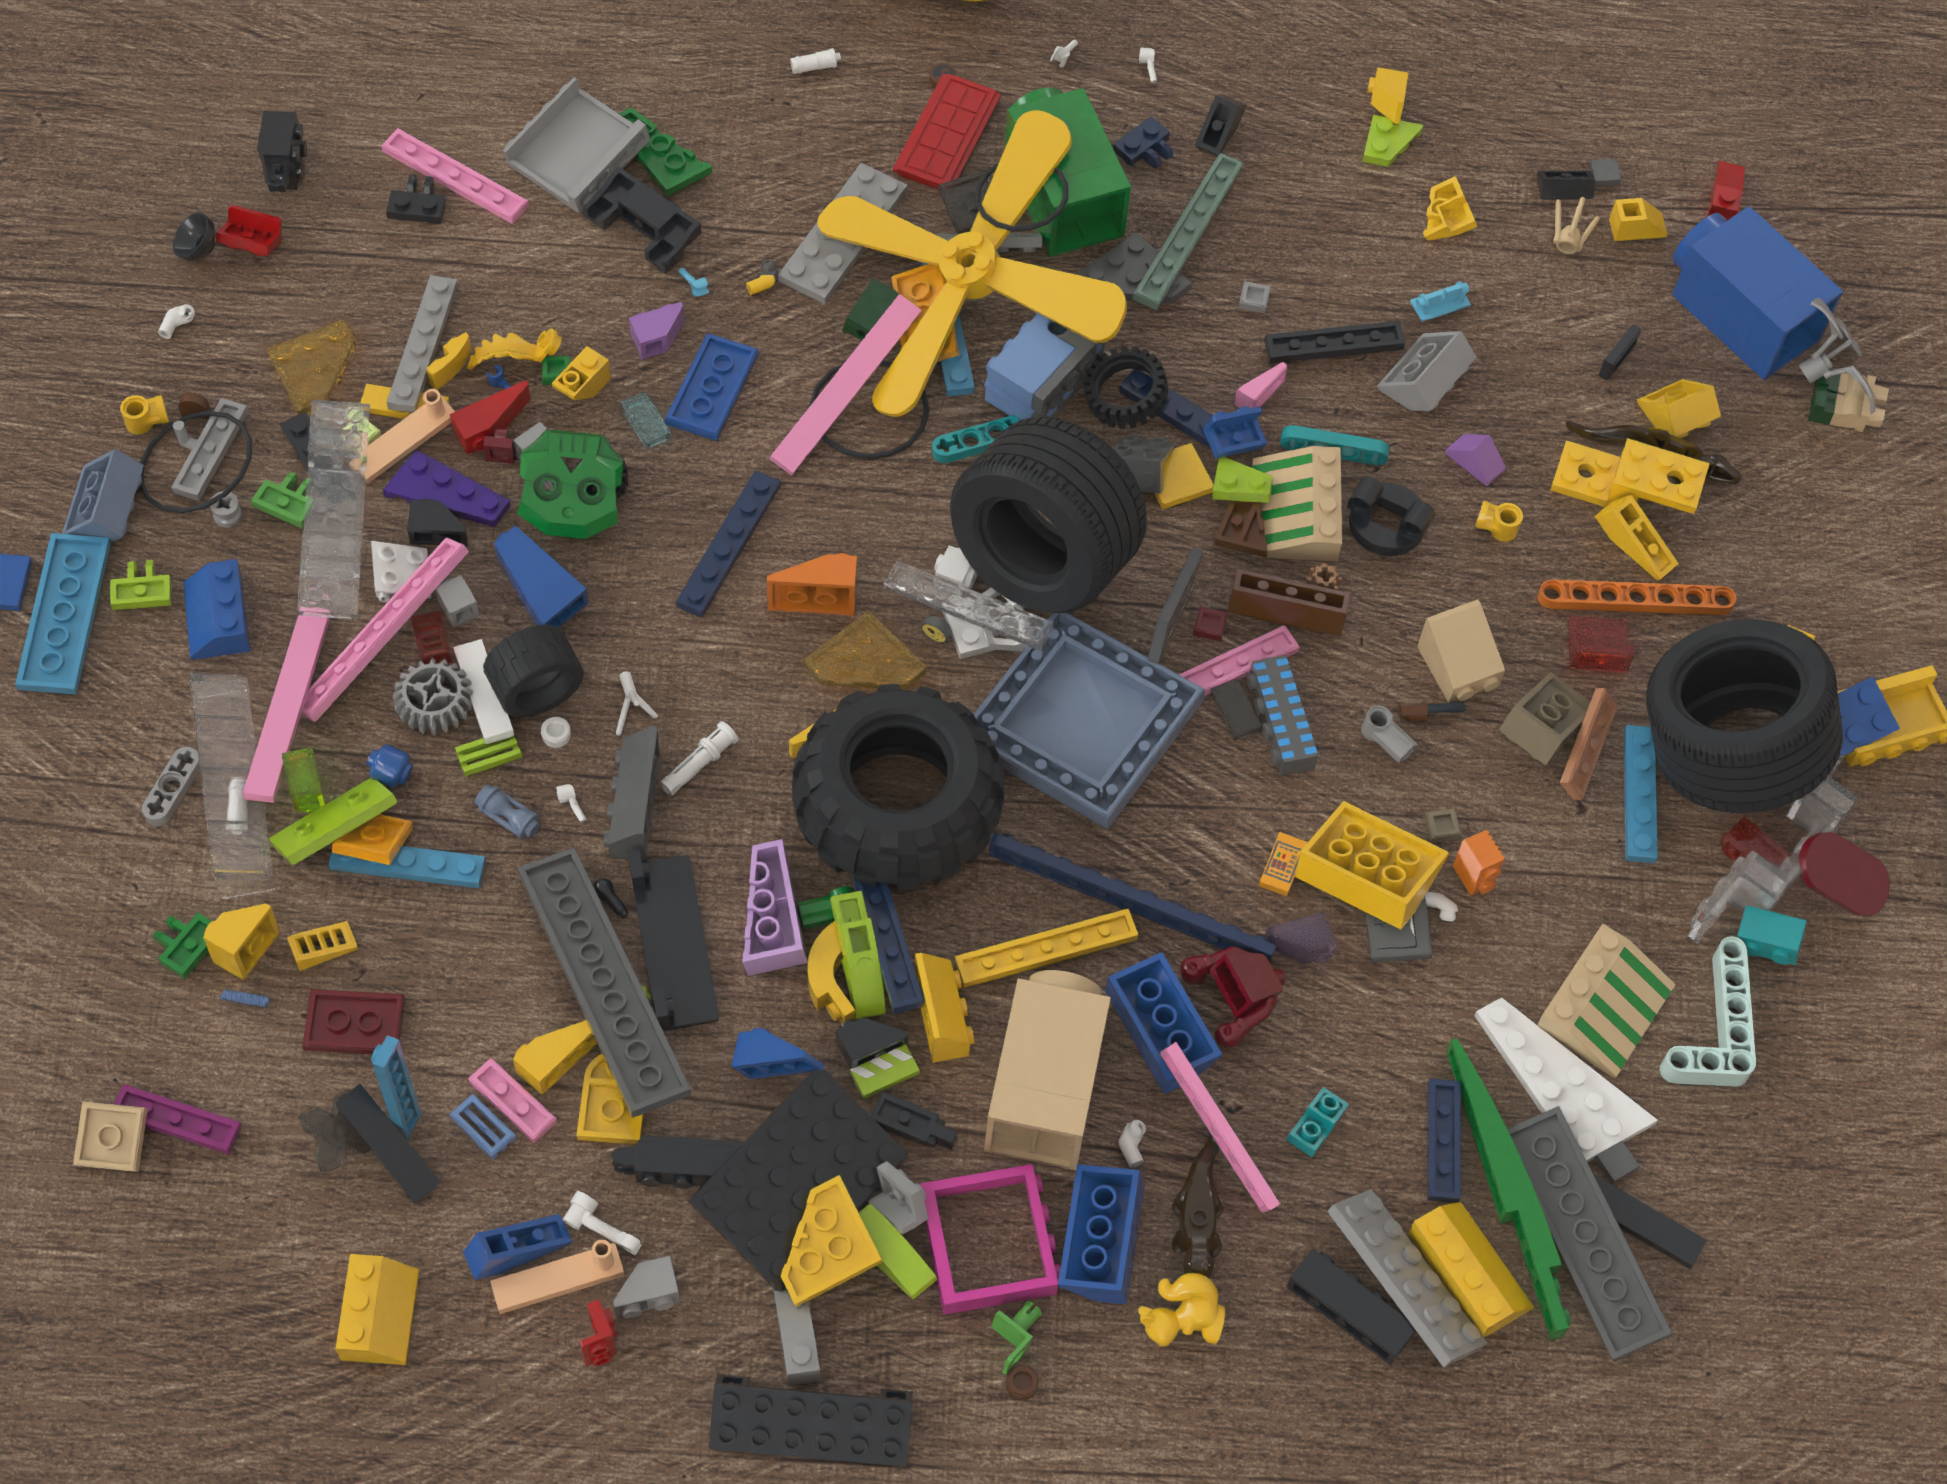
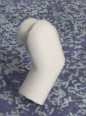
M184 304L170 309L163 319L158 334L165 339H170L176 327L192 321L195 315L194 308L191 305Z
M1133 1120L1127 1123L1118 1140L1119 1147L1130 1168H1135L1144 1162L1137 1148L1143 1134L1146 1132L1145 1124L1140 1120Z

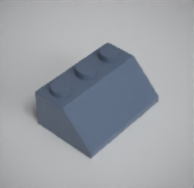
M113 449L83 465L62 534L109 537L111 543L121 539L127 531V518L135 505L133 499L136 490L142 482L141 473L144 465L117 449Z

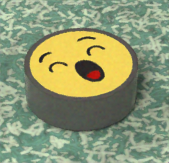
M928 616L921 626L923 632L930 639L939 643H945L952 633L948 623L936 616Z

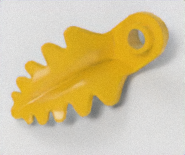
M551 328L540 334L537 345L514 333H508L506 338L494 334L492 342L482 340V347H475V355L470 356L467 369L472 370L478 364L490 358H502L505 356L541 363L547 354L552 356L556 353L561 344L562 337L558 335L556 330Z

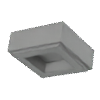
M1244 281L1238 308L1265 314L1271 286Z

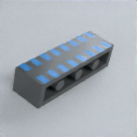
M1286 655L1252 661L1250 673L1246 675L1249 690H1254L1256 696L1254 699L1257 715H1262L1263 718L1262 731L1265 740H1269L1272 747L1270 756L1273 766H1278L1281 776L1315 770L1318 753Z

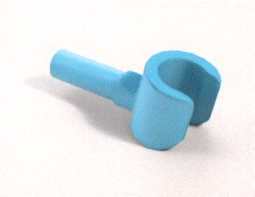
M683 267L679 269L678 272L688 281L695 297L709 293L705 277L695 280Z

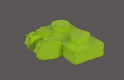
M146 560V577H137L138 567L136 562L130 561L127 563V578L110 579V605L112 610L172 605L170 575L156 576L153 560Z

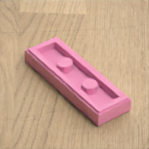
M492 1058L468 1078L469 1083L533 1143L537 1142L557 1123L556 1117Z

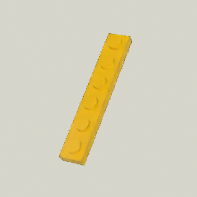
M1128 908L955 956L954 962L959 971L963 988L1132 942L1138 940V932Z

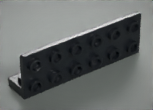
M640 849L627 851L654 1011L662 1030L667 1031L718 1022V1008L690 857L684 855L648 861L641 860Z
M718 1374L714 1384L709 1448L713 1450L904 1467L907 1464L913 1391L880 1389L879 1397L750 1386V1377Z

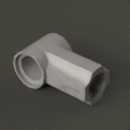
M1378 705L1368 710L1361 725V733L1368 741L1377 742L1398 763L1403 762L1416 749L1418 744L1393 721L1392 713L1389 709ZM1372 721L1378 722L1381 726H1376Z

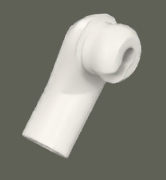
M1426 893V906L1441 909L1439 915L1441 920L1453 922L1456 919L1455 914L1458 912V908L1454 902L1440 893Z

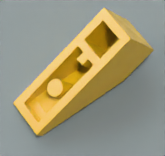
M1632 495L1613 500L1594 516L1610 540L1657 581L1661 580L1679 564Z
M585 1020L536 1037L529 1044L522 1045L513 1058L516 1073L543 1095L597 1044L587 1021Z

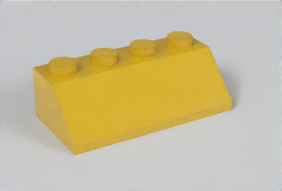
M1461 1202L1439 1206L1413 1222L1408 1235L1432 1270L1440 1277L1441 1282L1452 1297L1458 1301L1467 1317L1479 1329L1483 1338L1534 1308L1529 1298Z

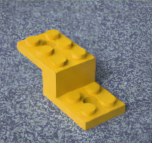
M1628 438L1620 457L1566 440L1550 491L1602 507H1606L1613 500L1632 495L1636 502L1638 498H1642L1694 514L1710 463ZM1587 470L1592 474V477H1583L1578 471ZM1671 476L1677 477L1681 484H1672L1667 478Z

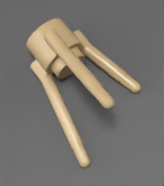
M1581 197L1572 224L1562 230L1561 200H1556L1555 236L1553 243L1556 244L1557 249L1562 253L1574 254L1576 251H1581L1584 242L1600 220L1596 216L1581 236L1577 225L1585 203L1584 197Z

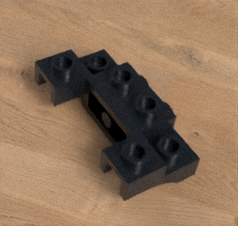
M620 167L609 175L602 188L583 206L584 217L604 231L614 221L621 218L651 239L653 242L644 249L645 259L664 273H667L684 257L683 250L701 234L700 222L682 211L675 202L668 201L659 195L656 189L646 186Z

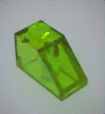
M312 747L282 753L295 812H313L324 806L325 799L321 775Z

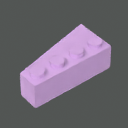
M783 840L753 845L749 879L750 891L747 901V926H745L744 936L745 949L742 959L748 976L808 963L788 855Z

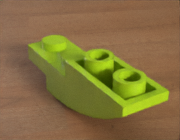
M862 891L832 896L830 902L843 954L842 965L851 1005L855 1009V1020L886 1014L878 951L871 918L867 916Z

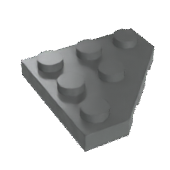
M1136 232L1076 275L1114 283L1123 291L1126 300L1134 301L1132 298L1135 290L1159 252ZM1179 273L1162 303L1171 304L1191 290L1192 283Z

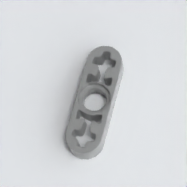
M182 747L176 750L142 805V812L148 824L156 827L163 826L170 821L202 766L199 754L194 748ZM191 758L193 763H186L183 767L181 761H187ZM169 781H178L180 783V787L175 792H166L164 786ZM161 806L163 812H162V813L157 812V813H155V815H153L152 812H151V810H152V809L158 810L159 807Z

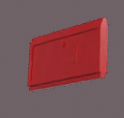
M943 73L893 167V172L898 173L901 177L937 190L952 193L1001 99V94L997 93L994 89L949 73Z

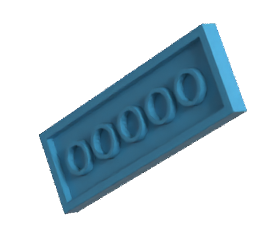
M51 533L15 685L17 690L77 695L111 547L109 537Z

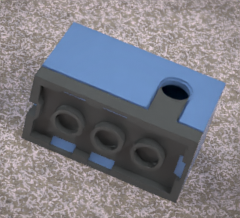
M1036 313L1030 322L1026 321L1022 325L1019 334L1014 339L1010 338L1006 342L1002 352L997 357L993 356L986 366L988 371L987 379L984 384L986 388L985 401L1009 416L1016 415L1019 417V421L1031 417L1054 418L1084 385V378L1087 377L1086 372L1088 368H1093L1092 363L1095 359L1101 362L1100 355L1105 352L1106 342L1094 343Z

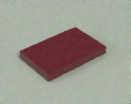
M311 989L302 1044L303 1050L373 1054L378 1044L382 1045L387 1035L400 1041L405 1004L404 994Z

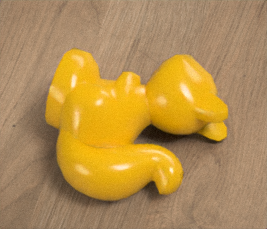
M1198 1273L1184 1274L1173 1284L1168 1279L1160 1280L1158 1292L1164 1299L1168 1301H1182L1176 1311L1164 1307L1150 1309L1141 1306L1138 1308L1140 1321L1145 1326L1148 1337L1159 1347H1165L1172 1343L1179 1330H1182V1333L1185 1335H1191L1193 1331H1201L1202 1337L1207 1343L1216 1345L1221 1336L1225 1319V1307L1218 1305L1217 1288L1208 1277Z

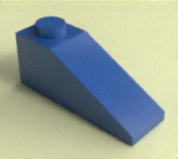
M753 1028L752 1031L739 1032L731 1067L749 1079L812 1072L815 1069L822 1071L824 1064L800 1048L771 1034L770 1031L764 1028Z
M560 1214L476 1233L463 1251V1254L474 1279L478 1280L503 1274L566 1247L572 1243V1240Z

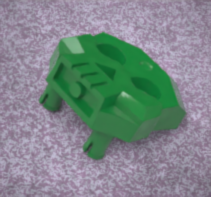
M546 429L532 444L522 450L520 476L525 479L517 514L549 536L587 539L617 524L616 487L622 483L624 459L612 448L603 434ZM564 457L580 458L581 461L571 470ZM550 480L553 482L554 488L546 490L543 487V483ZM588 485H595L597 492L589 494L586 490Z

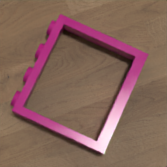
M1033 1164L920 1183L927 1197L924 1202L929 1219L925 1221L934 1271L937 1277L943 1315L1057 1295L1061 1267L1060 1264H1054L1052 1253H1056L1055 1239L1053 1233H1047L1045 1223L1050 1222L1047 1204H1041L1039 1193H1043V1185L1040 1174L1035 1175ZM1025 1182L1045 1277L955 1293L936 1198Z

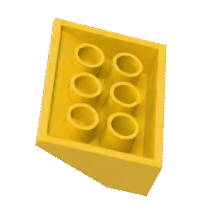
M1343 801L1300 851L1295 877L1401 930L1416 912L1445 863L1449 852Z

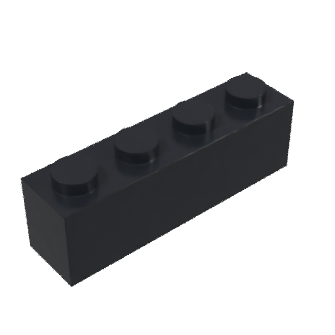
M1312 1248L1290 1276L1286 1288L1390 1366L1416 1331L1402 1311L1399 1310L1397 1312L1387 1304V1300L1376 1291L1371 1292L1361 1285V1281L1356 1275L1348 1271L1344 1272L1338 1268L1334 1260L1324 1252L1318 1253Z

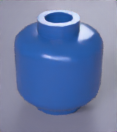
M389 744L383 745L379 751L373 749L366 762V765L371 767L369 771L370 778L379 781L389 788H395L399 784L404 785L413 768V764L410 763V755Z

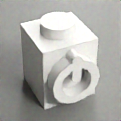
M950 545L944 555L940 554L938 556L934 570H936L935 587L960 597L965 588L968 590L972 589L978 575L968 563L961 549Z

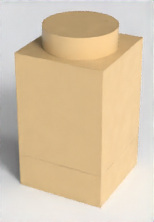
M1059 970L1039 971L1032 974L1029 980L1018 978L988 1113L984 1152L1076 1171L1111 997L1103 996L1101 988L1090 979L1075 973Z

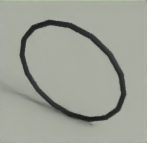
M883 360L880 365L890 367L893 362ZM843 364L829 370L816 384L809 407L817 398L819 389L831 375L839 371ZM924 389L921 395L924 413L920 427L907 442L890 451L866 454L847 450L830 440L826 434L822 439L825 443L845 455L865 459L891 456L911 446L924 431L930 411L926 391Z
M208 410L185 415L176 420L185 422L204 416L227 418L240 427L247 440L245 462L237 478L222 493L203 504L186 508L163 506L150 497L144 485L143 466L141 473L142 482L139 487L145 499L161 511L184 514L206 509L225 498L243 479L252 459V438L243 422L229 413ZM174 422L164 427L148 444L140 460L141 464L145 465L152 448L168 431L173 429Z

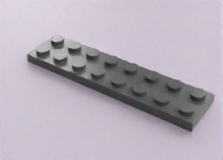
M1560 1106L1508 1128L1507 1130L1533 1185L1555 1244L1612 1361L1615 1362L1671 1337L1672 1332Z

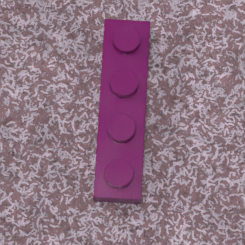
M125 1084L122 1085L113 1104L148 1108L145 1128L227 1155L230 1154L242 1128L241 1123Z

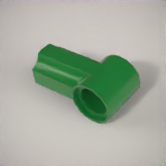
M851 886L839 887L832 890L828 896L797 902L803 929L834 922L830 898L836 895L855 892V889Z

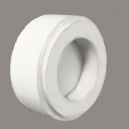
M551 717L544 721L541 726L543 742L553 748L566 745L571 738L569 723L561 717Z

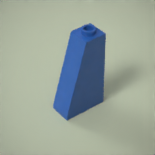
M516 525L508 532L505 531L498 536L496 542H494L496 557L536 625H554V627L560 628L589 604L587 588Z

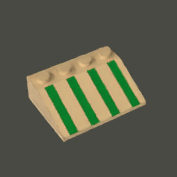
M1310 446L1253 458L1252 468L1271 475L1273 481L1270 502L1261 503L1268 551L1267 558L1338 562L1342 546L1341 448ZM1252 554V557L1265 558V557H1261V556H1257V555H1253V554Z
M1602 924L1542 1014L1537 1026L1569 1051L1616 1079L1676 984L1629 939Z

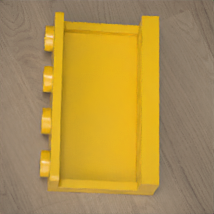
M1933 665L1876 681L1900 729L1868 745L1858 747L1853 752L1845 755L1844 758L1849 767L1859 764L1867 766L1883 757L1892 759L1905 751L1912 749L1920 751L1930 744L1940 742V744L1947 743V710L1933 685L1937 677Z

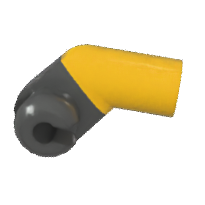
M764 260L760 265L762 268L760 277L746 283L747 290L751 296L774 286L778 276V267L775 266L774 260Z

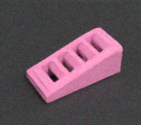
M1282 362L1241 386L1236 392L1235 405L1239 408L1245 406L1250 408L1261 407L1285 382L1287 364Z

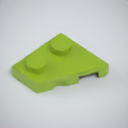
M1373 114L1362 162L1389 167L1396 160L1397 155L1402 154L1409 147V143L1415 137L1421 135L1423 125L1400 120L1399 124H1394L1387 117Z
M1221 457L1218 460L1213 486V500L1269 503L1273 485L1272 476L1229 458Z

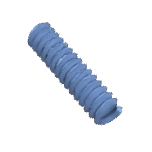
M224 989L223 995H220L221 1000L224 999V1001L245 1003L246 1005L251 1004L252 1006L264 1008L267 1007L270 1000L269 996L263 997V995L242 993L241 991L236 992L229 989Z

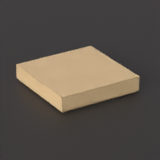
M82 1101L73 1165L139 1172L148 1108Z

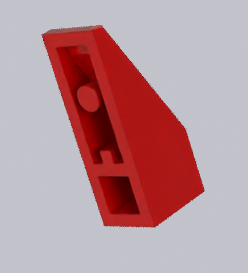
M1723 161L1718 162L1706 217L1714 213H1720L1728 221L1738 214L1743 193L1744 166Z
M526 380L449 414L452 430L467 455L483 450L485 436L495 437L496 428L506 429L531 399L529 385Z

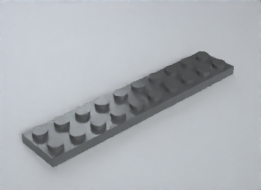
M575 848L518 867L520 880L631 1117L634 1118L690 1096L691 1088Z

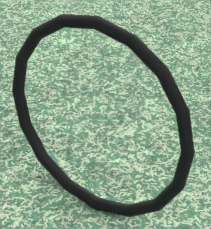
M999 163L982 175L975 188V205L981 216L993 226L1012 232L1031 231L1049 224L1062 213L1069 199L1068 182L1062 171L1055 167L1054 173L1057 174L1063 185V198L1057 210L1046 219L1037 223L1011 226L997 222L985 212L981 204V189L986 179L996 171Z

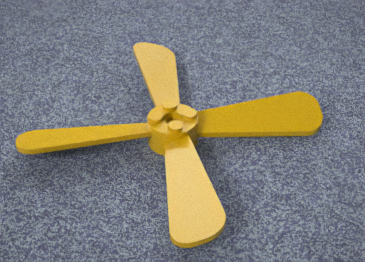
M1039 110L1026 112L1017 120L982 202L985 212L997 222L1015 226L1054 172V168L1059 165L1070 150L1072 136L1067 125L1062 120ZM844 196L835 199L818 217L817 224L820 231L829 238L939 266L947 281L873 392L872 402L879 413L887 416H903L917 405L965 299H980L996 291L1094 343H1104L1115 337L1126 315V297L1120 287L1114 283L1001 258L997 249L1010 231L993 226L981 216L980 212H978L970 232L961 233L949 241L856 196Z

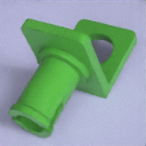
M1026 1301L1012 1319L1001 1311L995 1314L991 1327L1017 1347L1005 1362L1002 1371L1005 1375L1027 1353L1033 1338L1027 1330L1042 1316V1312L1037 1305L1032 1311L1030 1310L1034 1305L1033 1302Z

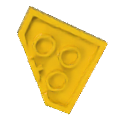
M840 1175L810 1190L802 1220L799 1222L792 1242L790 1255L781 1273V1278L796 1307L883 1263Z

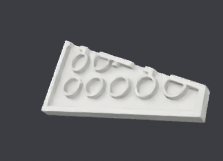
M1503 998L1476 1011L1475 1018L1540 1112L1544 1113L1560 1106L1587 1163L1602 1151L1620 1141L1624 1143L1657 1123L1658 1120Z

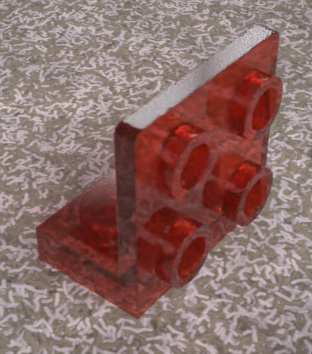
M1582 616L1569 617V668L1627 673L1634 658V645H1627L1626 620Z

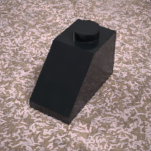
M1215 95L1195 145L1216 155L1222 153L1237 130L1247 105L1226 95Z
M432 499L411 500L407 526L410 544L440 545L447 537L468 547L466 527L440 501Z
M861 1018L857 1021L852 1019L841 1024L839 1029L836 1030V1044L849 1069H853L905 1044L908 1047V1034L905 1030L867 1018Z

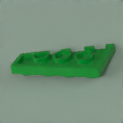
M632 107L619 113V115L633 124L637 119L646 124L650 141L636 154L635 158L667 197L712 173V166L706 161L701 162L695 157V153L688 148L683 149L675 143V139L669 134L664 135L657 129L654 123Z

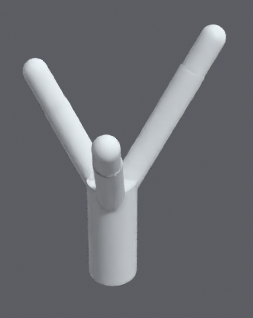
M627 671L619 675L625 699L616 729L617 736L622 734L630 701L635 706L640 705L653 719L658 718L657 713L637 694L631 673Z

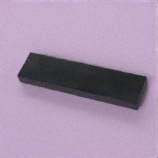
M358 1084L334 1104L413 1203H417L441 1183L361 1084Z
M1594 1175L1621 1229L1685 1267L1692 1268L1707 1241L1706 1239Z

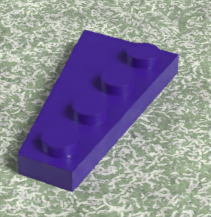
M418 450L413 452L383 489L385 497L392 499L399 497L406 499L407 503H411V500L421 499L440 501L450 512L459 514L460 518L492 527L497 525L511 507L510 500Z

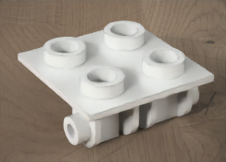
M377 541L371 542L376 597L379 598V601L388 602L428 558L427 548Z

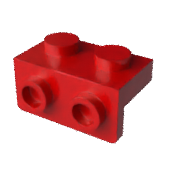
M231 205L228 208V221L216 232V242L232 249L239 248L252 252L257 256H268L281 243L282 219Z
M598 1299L587 1304L591 1326L595 1335L580 1341L583 1360L586 1366L592 1364L593 1366L604 1365L611 1361L612 1356L617 1355L614 1337H617V1333L614 1327L613 1316L609 1307L603 1309Z

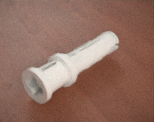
M720 721L717 724V729L707 738L699 740L698 748L659 782L662 790L672 797L710 761L718 760L721 757L720 753L731 743L736 744L739 741L737 734L728 724Z

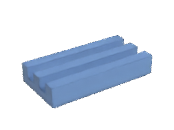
M474 1094L469 1096L449 1114L450 1118L492 1160L498 1156V1152H503L507 1148L508 1143H513L516 1140V1135ZM473 1105L504 1137L500 1139L468 1107ZM462 1113L495 1144L493 1147L460 1116Z

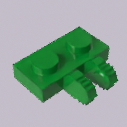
M199 912L187 925L169 916L165 923L179 935L173 940L158 930L153 934L152 937L155 941L166 948L158 958L160 964L181 978L186 979L208 953L203 937L205 929L212 921Z

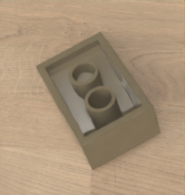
M1550 672L1513 707L1499 728V731L1505 734L1511 742L1517 743L1530 753L1535 760L1547 765L1581 727L1591 701Z

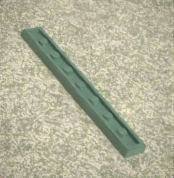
M1219 153L1135 290L1132 300L1158 310L1242 171L1243 162Z

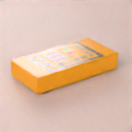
M1279 832L1261 877L1259 887L1287 896L1296 875L1300 851L1307 842Z

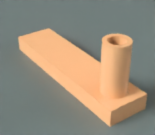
M427 390L423 395L425 402L423 406L349 459L350 465L367 484L451 423L449 414L455 411L444 400L438 390Z
M598 1240L593 1244L592 1250L500 1277L490 1282L499 1314H503L625 1276L616 1243L610 1244L606 1240Z

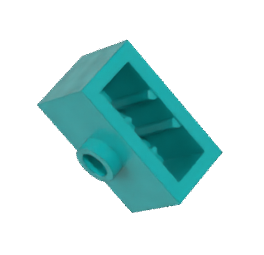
M1746 905L1737 937L1745 943L1747 956H1760L1772 959L1778 964L1796 965L1805 936L1807 920Z

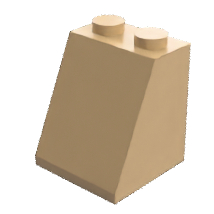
M1478 599L1426 618L1417 648L1448 703L1456 700L1465 701L1475 693L1483 690L1489 692L1500 685L1505 668Z

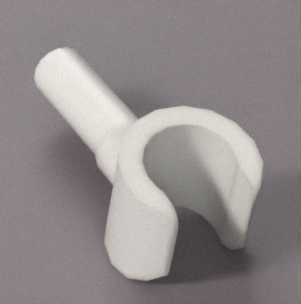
M1072 40L1066 47L1057 46L1050 61L1057 60L1061 62L1059 67H1064L1069 58L1070 51L1078 45V42Z
M1140 48L1139 63L1147 64L1151 83H1156L1154 49Z
M570 784L557 786L559 803L570 802V806L580 823L586 821L587 819L576 800L573 786Z

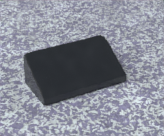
M1589 170L1537 171L1541 199H1580L1581 197L1593 199L1595 179Z

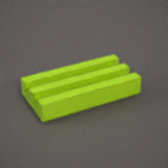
M514 736L489 744H485L484 738L455 747L465 777L522 758L520 748ZM512 748V751L494 756L495 753ZM480 758H488V759H485V760H482V761H479V762H476V763L467 765L468 762H471V761H474V760H477V759H480Z

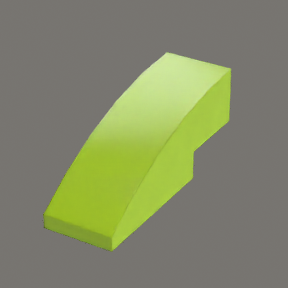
M871 1203L859 1212L883 1263L877 1266L912 1300L937 1281L936 1275L915 1249Z

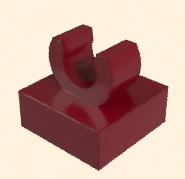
M496 428L495 437L485 436L483 447L486 461L514 464L516 456L513 439L507 437L508 429Z

